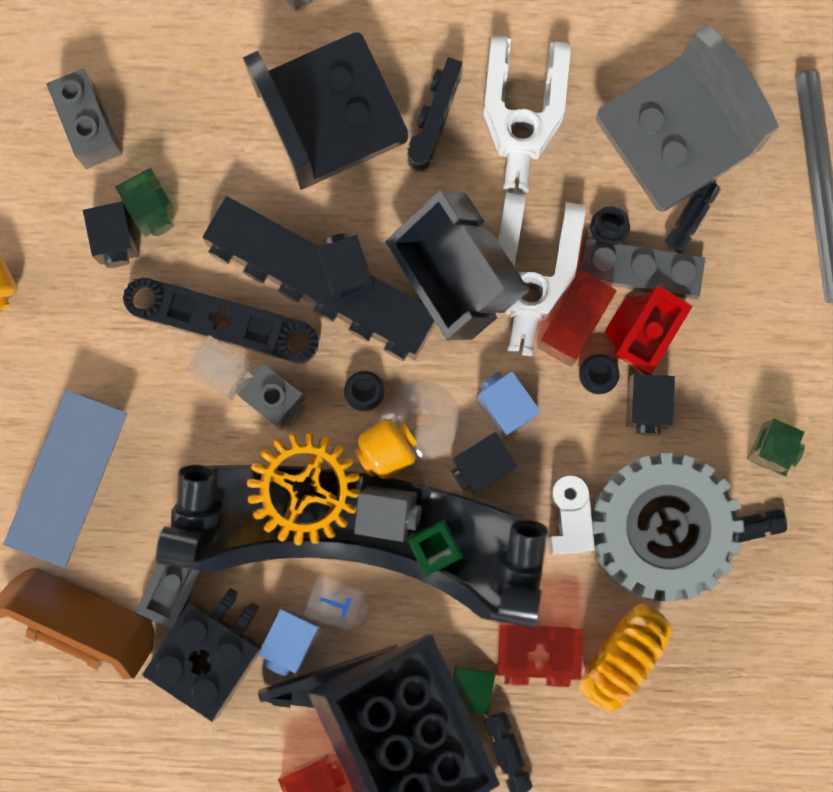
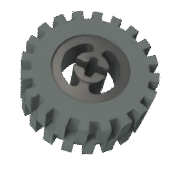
M660 453L652 457L648 455L626 465L606 482L602 491L599 492L595 500L594 512L591 513L594 546L598 555L596 559L600 566L604 567L609 573L608 577L615 584L624 587L625 591L635 596L656 601L677 602V600L682 599L689 600L700 596L699 593L705 590L713 589L719 584L717 580L722 575H728L734 565L730 562L733 555L740 554L742 543H737L738 533L744 532L743 520L738 521L736 510L741 509L737 498L731 499L727 490L731 486L725 478L718 480L713 475L715 469L707 463L699 465L694 462V457L687 455L675 457L673 453ZM654 498H672L685 507L684 513L674 508L660 510L665 521L673 520L676 528L670 531L674 543L684 540L689 524L695 529L693 541L689 548L683 554L672 559L657 557L647 549L649 541L660 547L672 546L667 534L659 535L656 527L662 524L658 512L648 517L644 531L639 530L637 527L640 511Z

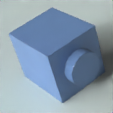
M512 371L504 377L500 372H497L480 384L483 392L478 394L477 400L504 438L534 419L541 412Z
M280 609L258 654L267 659L264 666L283 676H287L288 671L296 674L300 670L321 626L288 609Z

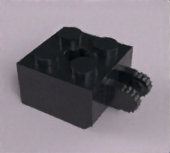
M229 588L213 613L196 602L189 603L142 673L143 677L211 722L221 715L258 658L262 647L244 635V632L260 608L258 605L252 602L249 606H246L235 627L222 620L237 600L238 592L232 588ZM205 651L210 654L208 662L212 665L210 671L208 668L200 670L197 667L196 654L200 655L205 653Z

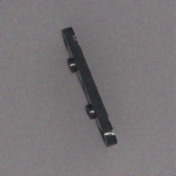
M145 277L134 279V281L127 284L128 286L124 290L123 300L126 309L136 318L297 364L310 361L319 349V338L316 331L305 322ZM143 288L152 289L155 294L154 304L146 309L137 308L134 304L135 294ZM222 310H226V316L232 320L230 326L223 325L221 331H216V325L211 321L212 315L219 316ZM295 332H303L310 338L309 348L300 354L291 352L287 347L288 338Z

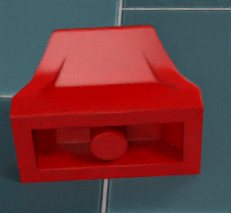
M659 285L648 294L626 296L605 331L615 347V356L643 374L652 375L693 306Z

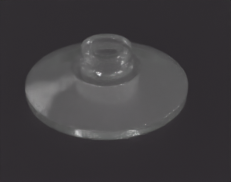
M427 380L409 381L398 386L386 398L380 414V421L391 419L398 427L404 423L407 424L418 442L417 445L412 447L415 453V460L418 461L430 460L445 453L455 442L460 430L461 416L456 400L444 387ZM422 411L427 414L428 422L425 425L417 426L414 424L412 417L416 412Z

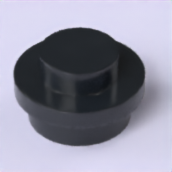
M607 206L593 215L590 222V231L598 241L608 245H617L624 242L629 235V218L622 209Z
M594 354L586 358L581 364L578 373L579 381L583 388L596 395L606 394L614 389L620 376L616 362L604 354Z
M370 371L354 373L348 378L344 387V395L348 404L355 410L362 412L377 408L383 401L385 394L382 380Z

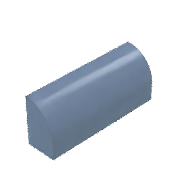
M65 390L3 545L60 567H67L127 417V412Z

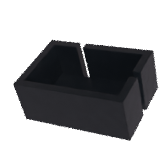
M440 189L396 230L385 243L445 339L473 340L498 318L495 313H504L530 290L491 230L480 227L485 221L468 195L462 192Z

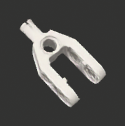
M492 35L483 117L498 155L507 157L503 190L513 193L515 178L517 177L519 179L517 194H525L529 192L531 160L539 159L563 120L571 43L550 42L543 112L537 113L527 109L509 110L505 107L504 100L511 38ZM516 127H524L532 135L526 139H520L513 135L512 130Z
M506 192L498 242L515 267L526 195ZM565 203L564 220L558 242L557 262L552 277L543 276L536 272H518L527 286H533L539 290L541 298L536 302H527L520 298L505 311L506 314L514 317L508 352L518 355L520 342L523 338L522 356L534 355L533 349L538 321L546 320L571 287L576 274L586 205Z

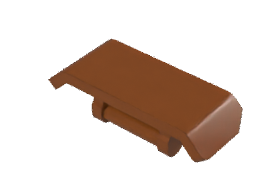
M31 568L23 571L11 580L0 593V618L10 617L27 625L26 638L35 642L39 640L86 662L87 666L98 670L102 662L105 661L113 665L123 679H133L153 650L154 628L146 618L41 569Z

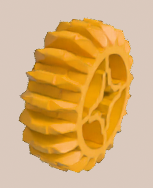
M306 432L304 444L299 445L296 433H290L288 437L290 447L285 448L283 442L277 438L273 440L274 447L278 451L276 455L273 456L266 449L260 451V455L269 461L267 465L263 467L258 463L252 464L251 469L262 473L260 480H247V486L260 488V494L248 496V502L250 504L262 502L263 504L262 508L253 513L255 519H261L267 514L271 517L264 526L265 531H272L277 524L282 526L278 533L279 540L285 541L291 530L295 531L293 539L296 545L302 544L303 532H309L311 543L317 544L319 543L317 530L322 528L324 534L328 538H332L335 535L329 525L332 521H335L343 528L347 525L346 520L339 516L342 509L348 513H355L356 507L345 502L347 496L358 497L360 491L348 489L347 483L359 480V474H345L344 469L350 467L354 461L352 458H346L341 462L336 459L344 449L341 445H336L330 453L326 451L330 440L329 437L322 436L318 446H313L314 435L312 432ZM299 453L312 454L308 463L298 474L289 475L276 469L284 459ZM323 460L328 463L335 474L337 482L336 495L325 491L319 485L318 476ZM306 476H309L313 481L309 485L314 486V491L321 493L323 497L305 494L298 501L294 496L298 491L293 490V486L284 482V479L303 482ZM270 481L282 485L289 492L290 499L284 517L272 505L269 495ZM311 502H320L331 507L323 516L316 520L302 523L296 522L298 515Z
M640 603L631 608L621 618L619 623L614 626L595 656L591 659L589 666L585 669V674L581 678L579 691L587 697L588 701L610 713L621 708L624 702H627L631 695L637 692L641 683L646 680L647 675L655 667L657 660L661 657L664 648L668 644V639L671 637L672 623L664 618V614L645 603Z

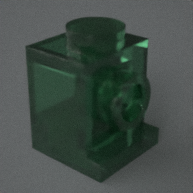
M151 167L115 186L136 226L145 237L151 234L152 236L162 235L174 226L167 210L173 208V205L163 187L160 186L161 183Z
M775 418L764 422L747 460L785 477L790 466L796 467L804 453L805 445L801 443L805 432Z

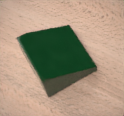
M444 520L407 539L426 577L463 558Z
M455 665L453 681L467 712L488 715L496 673Z

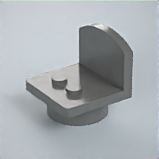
M708 24L692 34L682 56L600 107L596 115V122L652 204L661 212L667 211L760 151L779 127L767 99L750 71L729 44Z

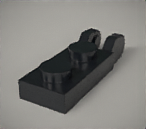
M448 57L444 69L437 68L430 86V91L435 92L431 106L424 104L417 123V128L422 129V132L411 137L410 148H407V161L409 166H411V170L414 169L415 172L425 171L426 168L428 169V165H431L430 161L433 159L462 77L463 62Z

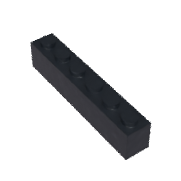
M228 196L223 200L202 236L207 246L210 247L208 253L217 260L229 265L231 260L245 267L242 272L248 277L264 284L266 279L280 286L278 292L284 297L296 303H299L301 298L315 305L313 312L330 322H334L337 317L350 325L348 328L350 333L367 342L370 341L371 337L386 344L383 349L386 353L401 361H405L406 357L416 361L436 325L423 303L372 275L370 276L374 290L335 302L317 249L319 246Z

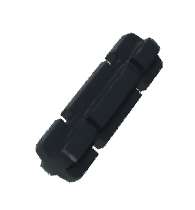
M710 182L693 193L694 196L690 198L675 223L676 228H672L665 240V245L677 253H682L692 239L690 236L694 235L711 206L709 204L714 202L720 192V187L716 183Z
M783 510L766 511V516L763 517L758 513L737 518L738 521L743 520L744 532L738 533L737 543L766 537V532H770L771 536L786 532L787 519Z
M505 712L490 715L484 719V724L488 735H493L494 741H491L502 774L507 773L508 779H505L508 791L528 792L532 789L533 784L528 771L523 772L522 767L526 765L514 733H509L508 729L512 728L508 715Z

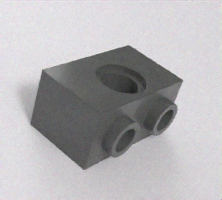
M84 68L46 83L73 153L85 169L123 155L96 87Z

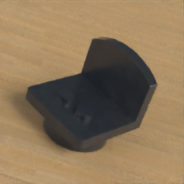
M354 32L271 70L267 69L259 51L243 57L252 86L258 98L261 97L288 155L294 176L301 190L407 142L408 129L361 33Z

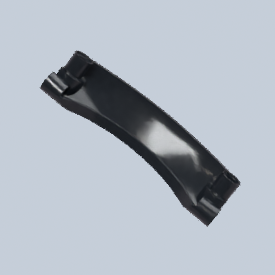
M193 464L178 470L177 502L171 511V527L164 526L158 539L156 561L159 564L205 572H216L248 563L288 558H321L358 562L399 572L427 583L453 597L481 619L536 628L542 594V590L539 589L549 533L548 528L538 521L526 519L492 505L433 487L393 478L383 480L377 475L371 478L369 474L344 471L346 475L350 473L359 474V480L347 483L348 489H356L361 492L369 485L417 492L416 505L421 506V520L418 530H413V533L408 538L442 520L445 521L463 558L426 577L407 539L402 542L355 534L358 497L347 496L345 503L356 507V511L352 514L342 509L339 516L347 522L344 528L335 521L329 524L335 534L332 538H328L321 528L317 530L319 543L312 544L309 539V532H303L302 544L296 545L293 539L295 531L290 530L285 541H281L278 539V533L282 526L277 524L270 532L264 529L266 522L271 518L268 514L261 519H255L253 513L262 508L263 504L262 502L250 504L248 496L260 494V488L247 486V480H260L262 473L252 470V465L204 466ZM280 465L276 467L277 470L289 475L298 474L304 468ZM320 468L318 476L319 485L325 491L336 495L337 482L333 470ZM306 476L303 482L284 479V482L293 486V490L298 491L294 494L298 501L305 494L323 497L321 493L314 491V486L309 485L313 482L309 476ZM270 481L269 495L272 505L284 517L288 509L289 492L282 485ZM311 502L304 507L302 513L298 515L296 522L302 523L316 520L323 516L331 507L320 502Z

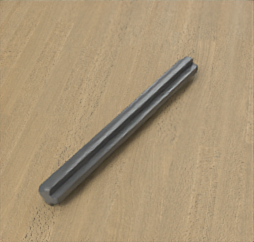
M806 70L797 75L796 84L824 296L827 303H833V170L820 73L817 70Z

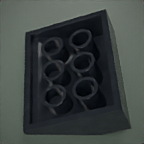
M431 634L345 670L307 692L354 792H490L500 785L435 639Z

